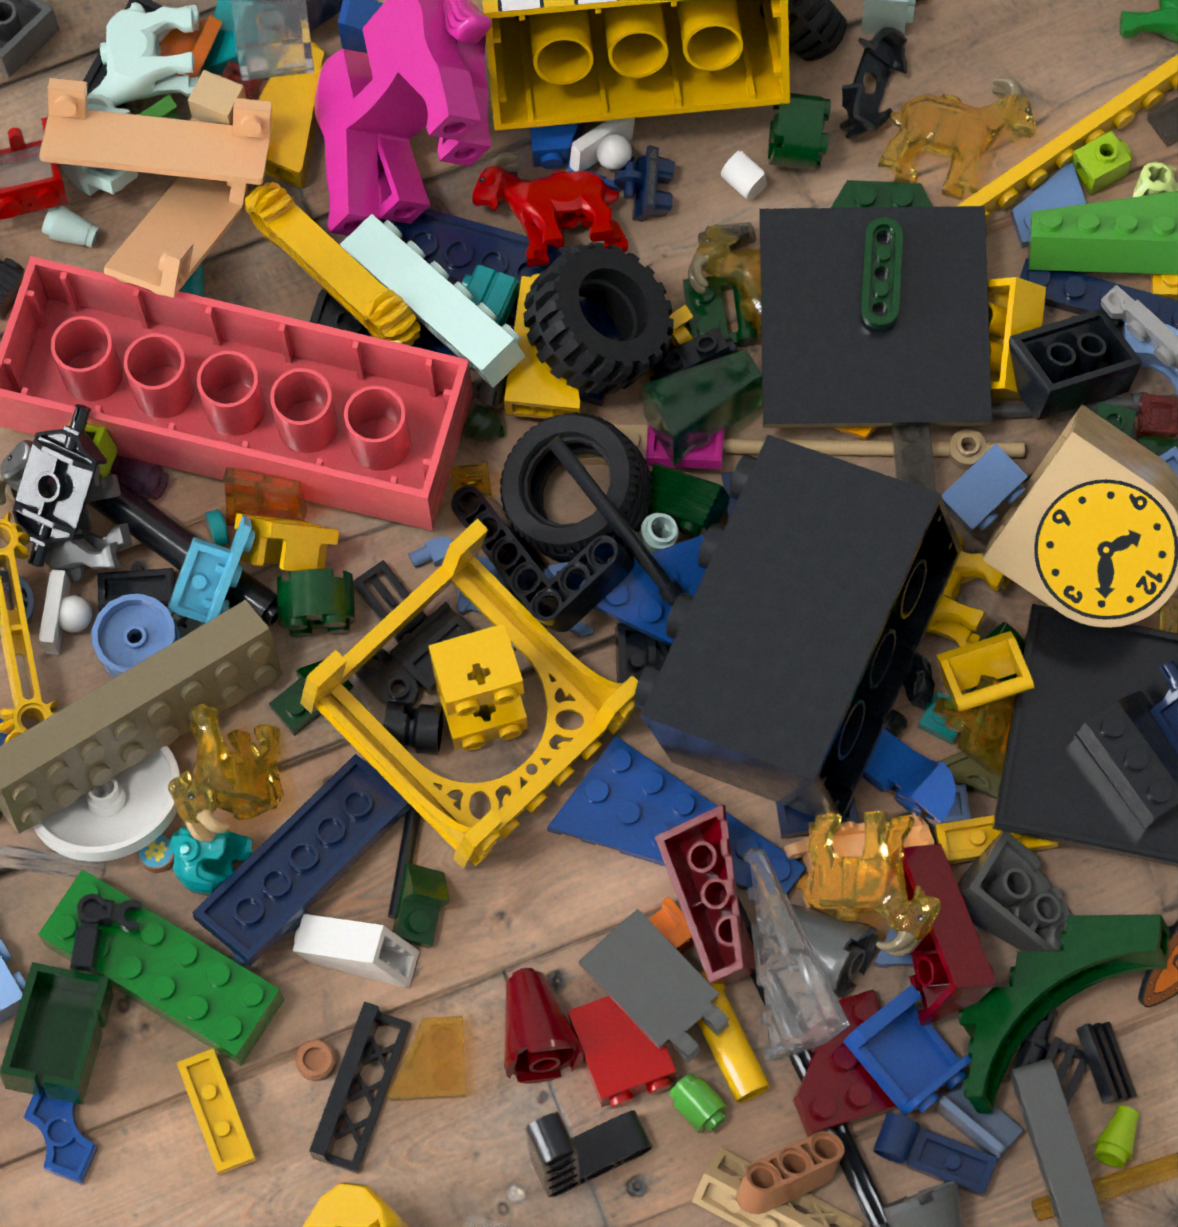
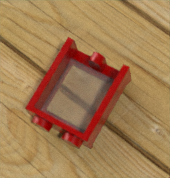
M48 117L41 118L44 132ZM11 128L7 133L10 148L0 150V220L69 204L60 164L40 161V149L43 140L26 144L22 130L20 128Z

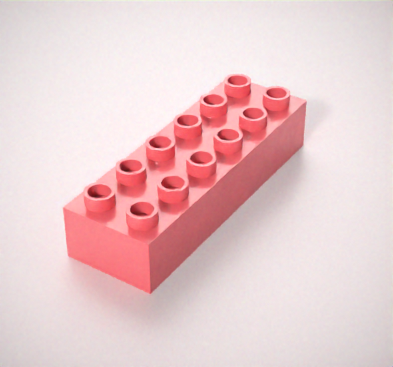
M30 256L0 344V427L33 435L38 432L63 429L64 425H69L72 420L75 405L81 404L92 409L87 424L106 428L118 449L116 455L433 531L473 398L468 359L181 291L174 298L161 296L138 285L120 282L115 277L104 273Z

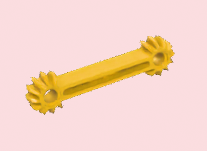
M267 182L252 190L251 194L245 198V209L250 215V220L255 224L256 230H259L263 237L268 239L271 244L278 245L356 318L369 331L371 337L409 346L413 345L414 341L420 337L421 329L420 324L416 321V315L412 313L409 305L403 301L402 297L396 295L393 290L385 288L295 204L293 197L288 195L285 188L280 187L276 182Z
M10 511L4 514V519H0V538L4 539L8 544L0 549V567L5 568L7 571L13 603V610H7L0 575V634L14 709L2 708L0 711V718L4 720V722L0 723V733L8 734L4 744L28 730L21 722L24 718L34 717L41 722L55 714L59 705L57 700L45 704L41 699L15 558H28L30 550L26 545L30 543V536L22 532L23 529L16 522L11 523L12 514ZM17 655L23 657L30 700L23 697L16 661Z

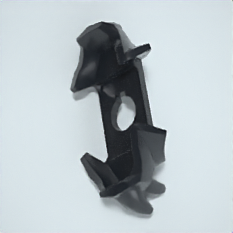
M885 27L879 30L870 41L860 37L858 39L864 51L852 84L842 86L843 100L841 106L847 110L848 119L840 124V128L848 131L845 134L847 139H855L867 131H877L893 116L894 112L891 108L881 113L878 112L890 73L893 70L904 74L907 73L905 57L907 39L901 31L895 28ZM866 73H870L876 81V89L871 94L865 93L866 89L863 79Z

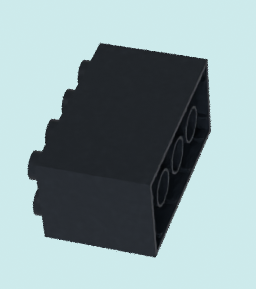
M767 435L758 457L745 454L739 460L730 483V497L738 501L726 526L714 523L707 530L698 555V565L706 569L694 596L683 592L675 600L666 625L667 636L674 639L663 666L651 662L642 672L636 686L634 704L642 709L640 716L672 763L841 827L962 548L940 493Z

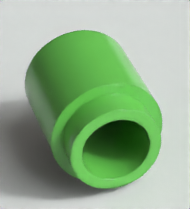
M690 1073L682 1078L669 1092V1096L674 1100L672 1105L698 1133L704 1130L712 1133L727 1119L724 1112L728 1105L702 1077L697 1079Z

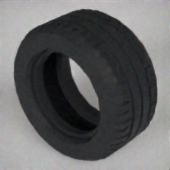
M572 412L571 414L563 413L562 415H555L553 418H546L545 421H540L537 426L531 427L529 431L523 434L522 438L518 439L517 444L513 446L512 452L508 454V459L504 463L505 469L502 470V478L500 479V485H502L500 487V499L503 503V511L511 527L532 547L552 560L563 563L570 562L598 536H610L625 546L598 510L578 523L561 525L549 521L544 510L543 491L549 476L561 462L547 444L559 435L574 455L591 453L605 458L610 474V486L606 496L635 533H639L640 526L645 517L648 516V508L651 506L652 478L649 474L650 469L641 451L618 428L599 416Z

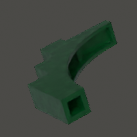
M1161 914L1068 915L1066 930H1063L1060 934L1061 951H1017L1015 966H1012L1009 971L1010 987H992L979 1002L958 1011L959 1023L965 1028L971 1038L968 1045V1055L972 1058L970 1073L964 1077L963 1092L965 1098L970 1101L977 1114H993L1000 1084L1013 1056L1032 1030L1054 1009L1086 988L1107 979L1144 970L1167 969L1171 932Z

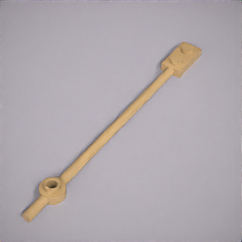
M612 424L638 447L646 460L648 425ZM971 429L958 431L952 436L950 442L783 439L827 455L949 457L955 466L965 470L972 467L995 444L1010 458H1024L1025 443L986 442L979 432ZM724 439L723 454H759L765 439ZM969 442L975 448L971 451H966L961 445ZM591 453L575 455L582 465H607L605 458Z

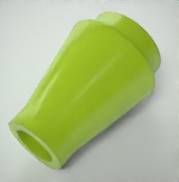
M1125 1105L1117 1106L1114 1115L1094 1143L1096 1149L1094 1156L1099 1162L1109 1167L1123 1168L1126 1162L1132 1160L1136 1127L1140 1116L1135 1109Z

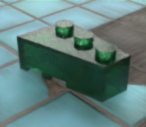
M747 349L643 384L644 416L674 466L683 460V455L697 445L701 448L710 442L709 436L722 427L730 428L762 405V373Z

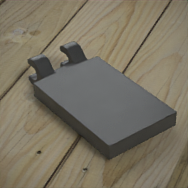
M639 909L635 910L579 960V965L659 1050L670 1043L687 1063L700 1053L698 1050L700 1046L686 1033L701 1019L716 1036L720 1035L729 1026L727 1016L712 1004L719 998V993Z

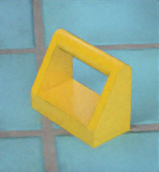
M1011 631L936 655L945 689L958 712L1034 688L1032 677ZM1012 674L1018 676L979 690L961 694L963 690Z

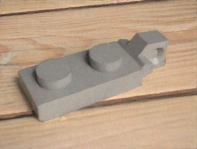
M1118 285L1114 286L1101 299L1103 309L1111 319H1122L1123 322H1127L1126 327L1133 337L1140 342L1146 340L1155 348L1154 354L1164 365L1168 367L1173 365L1178 370V336L1138 299L1134 301Z

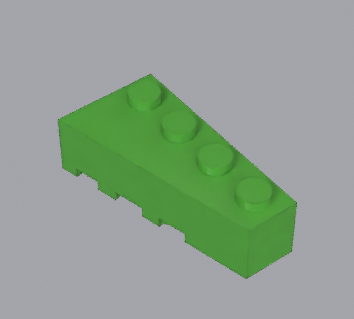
M1178 191L1031 211L1028 241L1029 270L1178 275Z

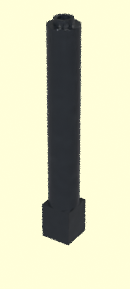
M118 480L120 496L101 499L88 504L116 525L127 523L132 537L179 571L182 569L193 537L200 539L120 480ZM242 569L237 586L235 588L229 586L225 599L229 600V607L232 608L246 600L265 624L272 626L278 620L277 594Z

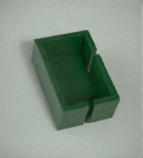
M32 962L0 1069L5 1089L40 1096L42 1089H45L48 1098L83 1105L102 1039L100 1027H105L114 996L109 977Z

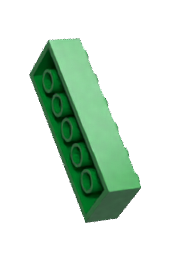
M83 869L38 934L46 947L71 961L76 928L82 925L77 913L79 900L87 894H97L103 899L114 900V904H121L131 899ZM142 906V912L129 911L125 915L127 921L139 923L138 932H126L117 924H112L111 927H99L103 931L98 967L96 972L90 974L109 977L111 986L210 1048H214L215 1051L242 1066L284 1002L279 988Z

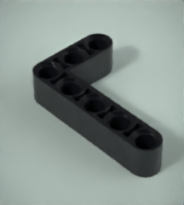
M470 485L461 487L453 495L451 508L462 525L467 529L478 519L488 529L481 549L533 617L556 632H566L573 628L633 570L635 558L628 548L612 537L603 535L592 540L554 576L529 543L511 527L504 511L495 500ZM614 553L613 558L608 562L609 557ZM586 579L585 584L580 588L581 583ZM537 580L536 585L532 588V585ZM556 606H558V607H557V610H556L555 613L552 615V612H553L554 608H555Z
M635 1110L625 1112L572 1138L558 1112L545 1115L525 1128L531 1163L549 1198L561 1195L644 1155L653 1148Z

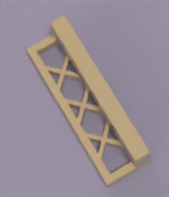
M720 1147L704 1172L691 1201L738 1227H830L829 1224H836L840 1227H862L863 1222L809 1193L801 1195L763 1214H750L744 1211L737 1202L736 1194L747 1167L751 1163ZM723 1164L736 1171L738 1176H731L718 1168ZM793 1205H800L808 1209L810 1214H803L795 1210Z

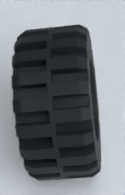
M604 243L579 244L572 247L568 252L561 254L534 280L530 286L531 291L526 294L524 302L525 309H527L523 313L524 325L530 329L527 333V338L531 346L535 345L538 351L536 356L542 364L546 362L551 368L550 373L557 379L560 377L566 379V385L575 389L584 387V392L599 394L602 391L605 394L618 392L620 389L628 388L663 358V354L668 351L671 344L670 335L673 334L674 320L669 318V316L673 313L670 300L665 299L666 289L663 283L656 281L653 277L655 272L648 265L644 267L638 262L640 260L639 257L630 252L628 254L623 253L620 247L609 244L605 248ZM579 296L596 302L607 311L615 323L619 341L603 336L588 323L580 308Z

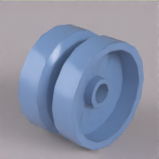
M144 594L123 595L110 601L97 614L92 627V646L106 672L112 679L182 638L168 608L156 598Z

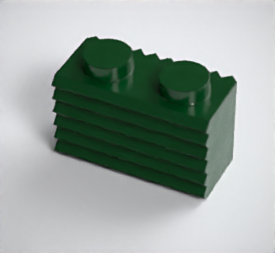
M655 463L653 470L650 471L651 483L653 485L648 516L654 513L667 514L674 519L680 532L693 538L698 537L699 534L705 535L712 524L719 522L730 499L722 485Z

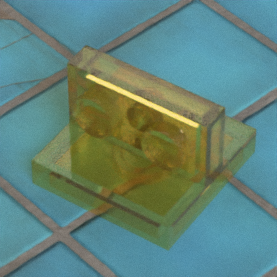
M981 675L976 690L1000 683V681L992 676ZM1015 695L962 712H958L951 699L937 697L933 712L945 720V727L961 733L957 748L987 772L996 775L1002 774Z

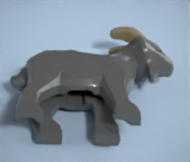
M31 440L19 442L3 459L0 466V505L6 503L5 490L13 502L16 500L17 491L19 490L33 444ZM97 465L76 533L84 535V538L52 543L48 548L44 561L53 570L66 571L67 576H70L73 582H79L84 577V565L93 569H115L122 567L117 560L116 553L124 547L132 546L127 523L116 525L111 529L107 537L91 533V520L86 505L93 501L109 499L121 494L116 475L111 474L99 480V465ZM50 477L47 481V490L52 497L57 491V484L54 478Z

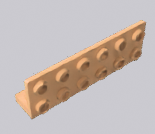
M56 78L49 79L47 88L48 119L40 149V161L244 184L261 185L263 183L271 139L272 102L235 98L233 125L88 110L87 82Z
M179 176L105 264L104 274L115 277L120 282L132 283L149 289L157 295L174 298L245 208V198L256 188V184Z

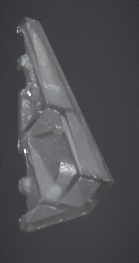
M751 848L744 854V861L751 864L753 887L747 889L748 900L755 902L757 923L751 925L757 985L764 988L766 1012L760 1013L761 1024L768 1026L770 1048L765 1049L764 1052L767 1061H776L824 1045L850 1026L764 849Z

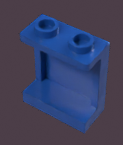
M912 984L857 1027L843 1041L904 1116L916 1107L921 1113L924 1112L940 1098L936 1093L940 1087L945 1085L950 1090L963 1080L966 1075L963 1068L972 1059L968 1054L959 1059L931 1024L920 1025L919 1010L914 1004L922 996Z

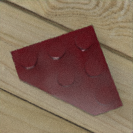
M874 989L839 999L832 1008L825 1030L818 1040L802 1083L799 1085L793 1098L807 1137L818 1132H825L898 1109L843 1042L857 1027L881 1009Z

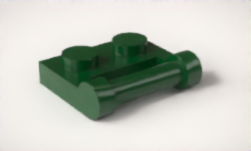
M735 270L725 275L705 277L709 286L705 287V293L703 294L696 292L692 288L689 279H683L685 304L693 315V318L688 320L689 333L693 339L717 327L725 340L728 338L733 340L736 348L753 346L759 342L757 329L753 328L747 288L750 285L748 271ZM733 290L738 331L728 333L722 291Z

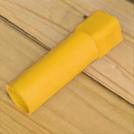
M705 971L700 972L703 978L709 983ZM709 983L719 993V998L712 1004L727 1016L729 1026L720 1035L716 1036L701 1019L698 1021V1024L735 1102L743 1103L765 1093L770 1088V1085L731 1003L724 993V985Z

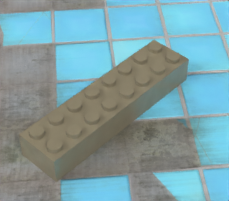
M244 600L1 745V812L18 834L30 827H35L45 818L63 807L72 805L78 798L96 787L105 785L111 778L129 767L138 765L144 758L164 746L171 745L177 738L198 726L204 725L210 718L229 707L237 705L243 698L262 687L270 685L276 678L283 675L270 628L249 603Z

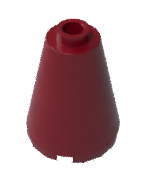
M533 968L516 970L506 982L504 1044L506 1076L511 1078L512 1074L516 1075L517 1082L541 1083L560 1078L561 1069L570 1065L571 1071H574L583 1062L582 1047L544 974L535 971Z

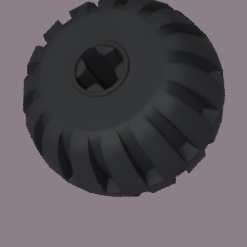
M788 0L789 48L805 61L818 60L832 53L842 41L847 29V21L843 14L830 0ZM761 4V15L764 18L763 7Z

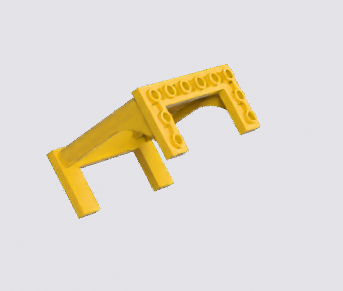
M478 519L449 544L442 565L344 656L335 650L307 676L300 701L310 714L317 709L456 851L452 859L462 869L470 862L475 866L480 864L492 852V848L497 843L496 841L499 837L504 840L520 825L516 818L525 809L533 813L548 798L544 791L549 786L555 783L560 787L575 772L571 767L573 763L581 756L587 761L602 746L599 739L608 730L614 735L630 719L629 716L635 711L634 708L636 707L634 695L638 680L633 675L624 683L612 682L598 675L574 657L477 559L488 529ZM451 583L494 626L505 623L511 643L537 672L544 688L547 703L545 729L533 754L513 772L501 778L481 783L449 780L422 766L343 686L354 673ZM560 689L565 699L569 695L574 701L568 700L558 703L555 700V693ZM563 711H573L582 717L583 725L574 730H567L559 727L555 718ZM554 736L572 739L570 742H560L557 745V748H559L557 750L551 748L549 744ZM542 760H551L545 766ZM534 765L537 769L536 774H528L526 767ZM520 779L526 782V784L522 788ZM435 785L441 786V790H439ZM506 787L510 790L511 794L510 796L505 794L502 799V807L499 809V802L495 793L499 788ZM459 791L463 795L460 801V810L453 805L457 800L448 796L449 793ZM478 792L484 793L490 803V811L482 819L475 818L469 806L471 797Z

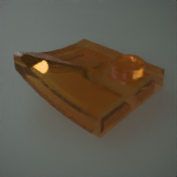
M226 467L223 485L226 499L227 526H235L236 513L305 521L307 505L300 481Z

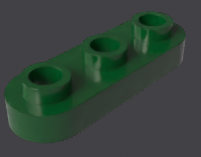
M880 217L873 220L868 225L865 233L861 317L869 327L874 329H886L892 326L897 320L900 306L903 230L897 221L888 217ZM879 236H887L890 242L882 245L877 241V238ZM884 271L887 273L888 278L886 280H878L875 277V273ZM882 307L887 313L883 316H877L873 313V309Z

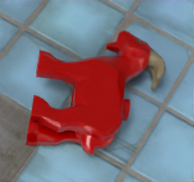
M513 152L497 154L480 173L472 193V202L476 206H490L494 211H497L498 206L504 200L506 201L528 237L529 246L526 249L527 267L549 264L547 245H553L556 248L564 247V237L560 230L574 228L581 224L590 228L589 237L592 242L604 241L605 248L610 244L622 248V252L628 250V240L619 223L613 219V210L608 207L618 200L619 193L617 190H611L600 176L582 170L575 172L556 171L550 176L532 181L520 179L516 176L518 174L516 169L504 167L507 164L518 161L519 156Z

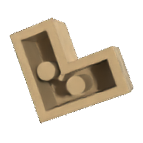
M203 70L188 98L192 115L190 121L233 125L235 98L246 99L244 86Z

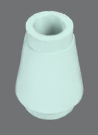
M62 205L60 208H49L42 226V233L49 235V240L92 248L97 239L99 227Z
M654 513L646 517L642 523L639 537L650 553L672 546L678 538L676 522L671 516L663 513Z

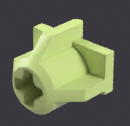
M1160 162L1148 163L1140 173L1132 197L1178 191V182L1174 179L1176 168Z

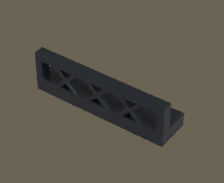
M364 1001L309 1150L313 1159L358 1174L412 1026L411 1022L381 1013L379 1006ZM379 1023L400 1029L396 1042L379 1050L374 1039ZM372 1044L375 1053L367 1056ZM391 1053L388 1064H386L383 1056ZM379 1059L385 1071L382 1080L366 1087L360 1076L364 1065ZM357 1082H359L362 1090L354 1093ZM378 1090L373 1102L370 1093ZM365 1096L371 1107L369 1116L352 1125L347 1114L349 1104ZM345 1118L348 1127L340 1131ZM364 1127L361 1138L359 1139L356 1130H359ZM352 1133L357 1143L353 1160L349 1161L331 1155L336 1140Z

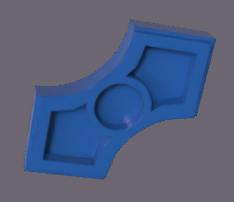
M42 1089L40 1096L33 1095L23 1118L35 1125L43 1134L47 1150L44 1169L49 1173L83 1185L98 1147L80 1134L75 1122L76 1103L48 1098L46 1090Z

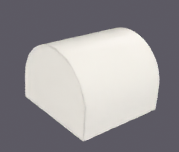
M739 150L727 161L720 174L747 201L754 199L767 187L765 172Z

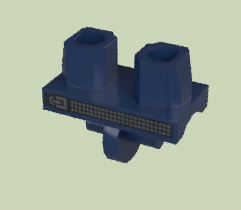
M648 145L646 155L638 157L636 162L628 161L625 170L615 173L614 184L624 190L623 197L626 199L634 198L632 220L643 222L649 214L666 216L672 208V193L656 190L657 182L669 184L672 181L675 161L660 157L659 147Z

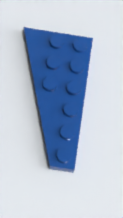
M615 736L547 826V831L558 835L562 833L581 839L582 842L588 844H599L619 850L622 854L665 866L654 836L718 806ZM726 812L736 886L739 889L784 901L805 873L806 866L796 859L788 860L783 850Z

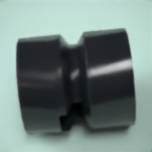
M388 701L384 728L406 750L409 747H413L418 754L439 755L443 731V707L441 705L420 704L417 709H413L411 703Z

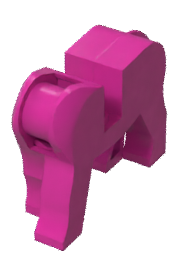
M386 0L362 28L367 53L341 49L328 57L323 64L317 82L314 112L316 121L323 133L326 148V181L330 198L327 222L329 233L349 236L371 214L378 220L383 219L411 224L430 206L409 142L411 137L419 133L426 126L429 136L439 137L438 156L440 161L472 166L491 148L487 119L488 86L485 74V34L491 28L492 23L490 17L481 12L471 0Z

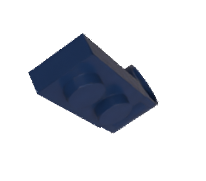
M893 1112L886 1113L873 1148V1152L884 1159L944 1183L956 1181L960 1189L980 1197H984L998 1159L996 1156L921 1128L920 1124L916 1121Z

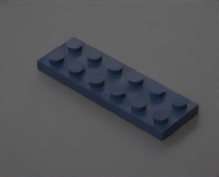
M355 754L192 912L194 920L251 966L412 806L377 770Z

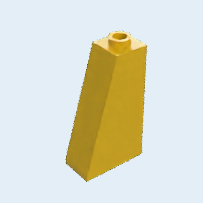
M291 38L258 100L272 102L271 139L265 174L303 189L307 179L317 126L314 112L317 82L326 57L325 52L314 42L308 40L301 42Z
M534 274L531 277L522 276L514 331L521 338L517 344L525 357L508 373L504 397L505 414L540 419L553 418L555 415H562L563 413L571 414L572 412H578L580 414L581 406L578 389L566 385V379L562 377L557 379L550 373L551 368L547 363L544 362L542 364L537 358L536 353L538 351L535 345L531 346L527 333L530 329L524 325L523 313L527 310L525 309L524 302L526 294L531 291L530 286L540 274Z

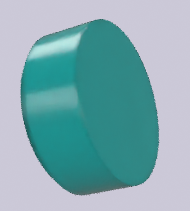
M216 509L205 512V521L211 542L222 547L228 546L229 535L221 510Z

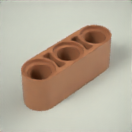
M822 1131L751 1163L747 1167L736 1194L739 1206L750 1214L759 1215L827 1184L832 1180L843 1156L844 1144L835 1134Z

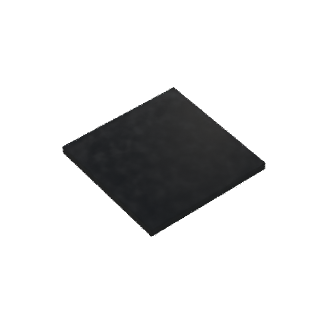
M985 206L760 209L763 428L991 425ZM880 217L894 219L903 230L899 313L895 323L886 329L871 328L861 317L865 233L868 225ZM879 236L877 241L882 245H886L890 242V239L887 236ZM884 271L875 273V277L878 280H886L888 278L887 273ZM882 307L873 309V313L877 316H883L887 313Z
M1032 604L1024 641L1023 658L1032 677L1034 688L1015 694L992 829L1178 867V808L1145 830L1077 735L1085 721L1117 700L1141 690L1153 707L1160 703L1171 687L1161 671H1159V668L1173 660L1178 669V634L1134 624L1120 627L1089 626L1066 617L1054 608Z

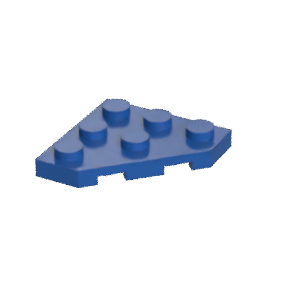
M705 535L651 553L670 579H676L685 590V593L693 596L706 569L698 565L699 550ZM635 559L631 573L593 609L670 647L673 644L674 639L668 637L666 633L667 620L672 605L665 604L657 593L659 588Z

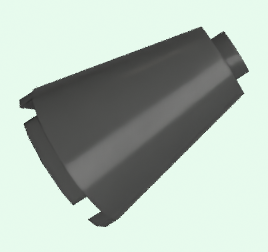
M785 902L779 907L774 906L765 920L767 936L824 989L838 999L846 997L854 990L857 985L851 982L857 972L866 973L877 948L878 936L873 934L877 929L873 926Z
M949 1181L923 1189L918 1194L908 1198L907 1196L881 1207L884 1214L883 1217L890 1227H965L960 1188L956 1181Z

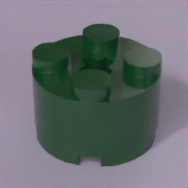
M790 93L789 104L780 103L779 105H773V109L779 110V114L775 113L774 120L770 123L768 139L769 165L807 170L820 169L822 155H826L829 135L824 133L823 129L824 122L829 119L831 100L822 96Z
M308 569L290 572V580L285 581L282 575L277 577L279 626L289 630L290 637L312 636L313 629H327V633L332 635L350 632V625L356 621L352 573L343 571V578L333 577V569Z

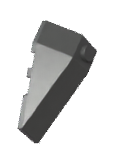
M1002 831L966 870L957 884L965 898L966 907L972 922L1021 951H1061L1060 934L1063 930H1066L1068 915H1072V913L1061 898L1064 894L1057 885L1052 887L1039 869L1043 865L1036 855L1005 831Z

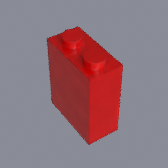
M609 996L568 1010L570 1025L582 1047L583 1059L601 1107L611 1105V1108L615 1109L625 1106L634 1101V1095L648 1091L649 1095L663 1092L671 1087L670 1082L676 1080V1069L667 1046L659 1050Z

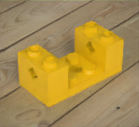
M505 623L429 645L437 694L443 707V714L454 750L462 748L464 751L477 750L483 747L486 741L499 737L501 740L514 739L520 736L523 730L529 729L527 715L520 694H524L523 679ZM487 711L491 720L483 721L480 713Z

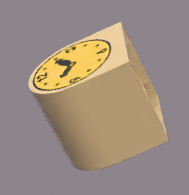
M1081 405L1025 484L1026 490L1010 505L994 528L982 560L1074 621L1095 627H1120L1138 622L1156 612L1168 601L1178 586V475L1159 456L1084 405Z

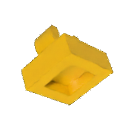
M685 304L669 316V318L674 320L673 334L670 335L671 344L674 348L693 339L683 325L693 318Z

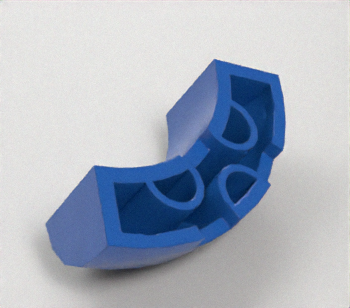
M884 728L862 778L881 793L892 790L897 794L894 797L895 801L917 817L924 811L928 813L925 818L930 823L940 824L948 815L955 801L956 785L952 772L943 761L936 762L926 758Z

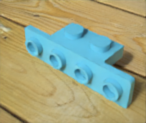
M242 516L230 549L193 537L167 606L170 612L200 621L202 626L228 610L229 600L225 599L229 586L234 588L237 586L242 572V566L238 565L243 551L249 553L256 531L251 530L250 517Z

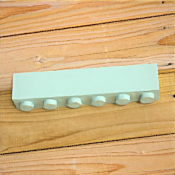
M371 214L340 246L385 288L391 289L396 295L401 296L403 301L409 305L412 313L416 315V320L456 356L468 359L470 368L494 388L525 357L517 344L521 340L519 335L506 323L500 327L495 322L497 317L484 303L481 302L476 306L471 301L473 296L460 282L457 281L452 285L447 280L449 275L436 261L428 264L424 260L426 255L413 241L410 240L407 244L400 239L403 235L389 220L382 223Z

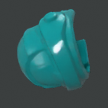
M182 826L178 831H174L169 843L171 852L175 854L173 872L178 881L192 893L210 896L234 872L236 862L238 860L246 861L250 854L253 853V840L250 837L227 831L225 833H215L216 836L211 842H201L191 836L186 826Z

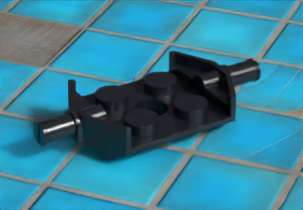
M75 405L70 425H64L63 429L43 431L35 434L12 513L16 524L30 536L29 540L34 542L28 563L36 567H44L48 548L52 543L84 538V535L76 534L97 465L107 463V459L90 436L86 434L85 427L92 409L85 405ZM50 477H53L57 484V491L53 497L47 490V481Z

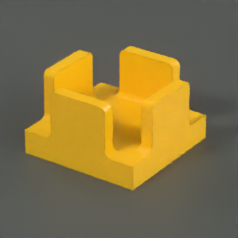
M236 513L234 528L238 529L241 518L244 515L250 517L251 530L256 531L249 553L242 552L241 562L256 566H263L264 563L280 564V569L286 571L324 569L328 544H338V529L303 520Z

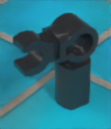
M97 894L83 896L77 905L78 918L82 925L77 927L75 931L70 968L81 972H96L103 931L99 927H111L112 924H117L126 932H138L139 923L127 921L125 915L129 911L142 912V903L130 899L121 904H114V900L103 899Z

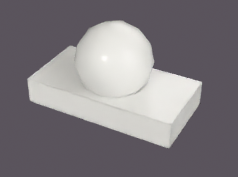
M635 118L606 120L574 141L571 148L570 168L573 171H585L598 161L602 166L611 170L625 167L632 156L629 140L633 137Z
M52 569L49 576L39 634V642L46 654L59 655L63 630L70 633L81 632L88 627L92 619L90 604L79 596H69L71 582L66 571Z

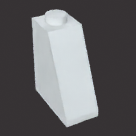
M303 914L300 927L295 933V944L292 950L311 964L404 988L410 987L420 952L384 925Z

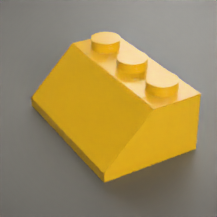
M1018 277L987 280L991 398L1018 399L1021 397L1017 392L1008 341L1012 335L1042 326L1046 287Z

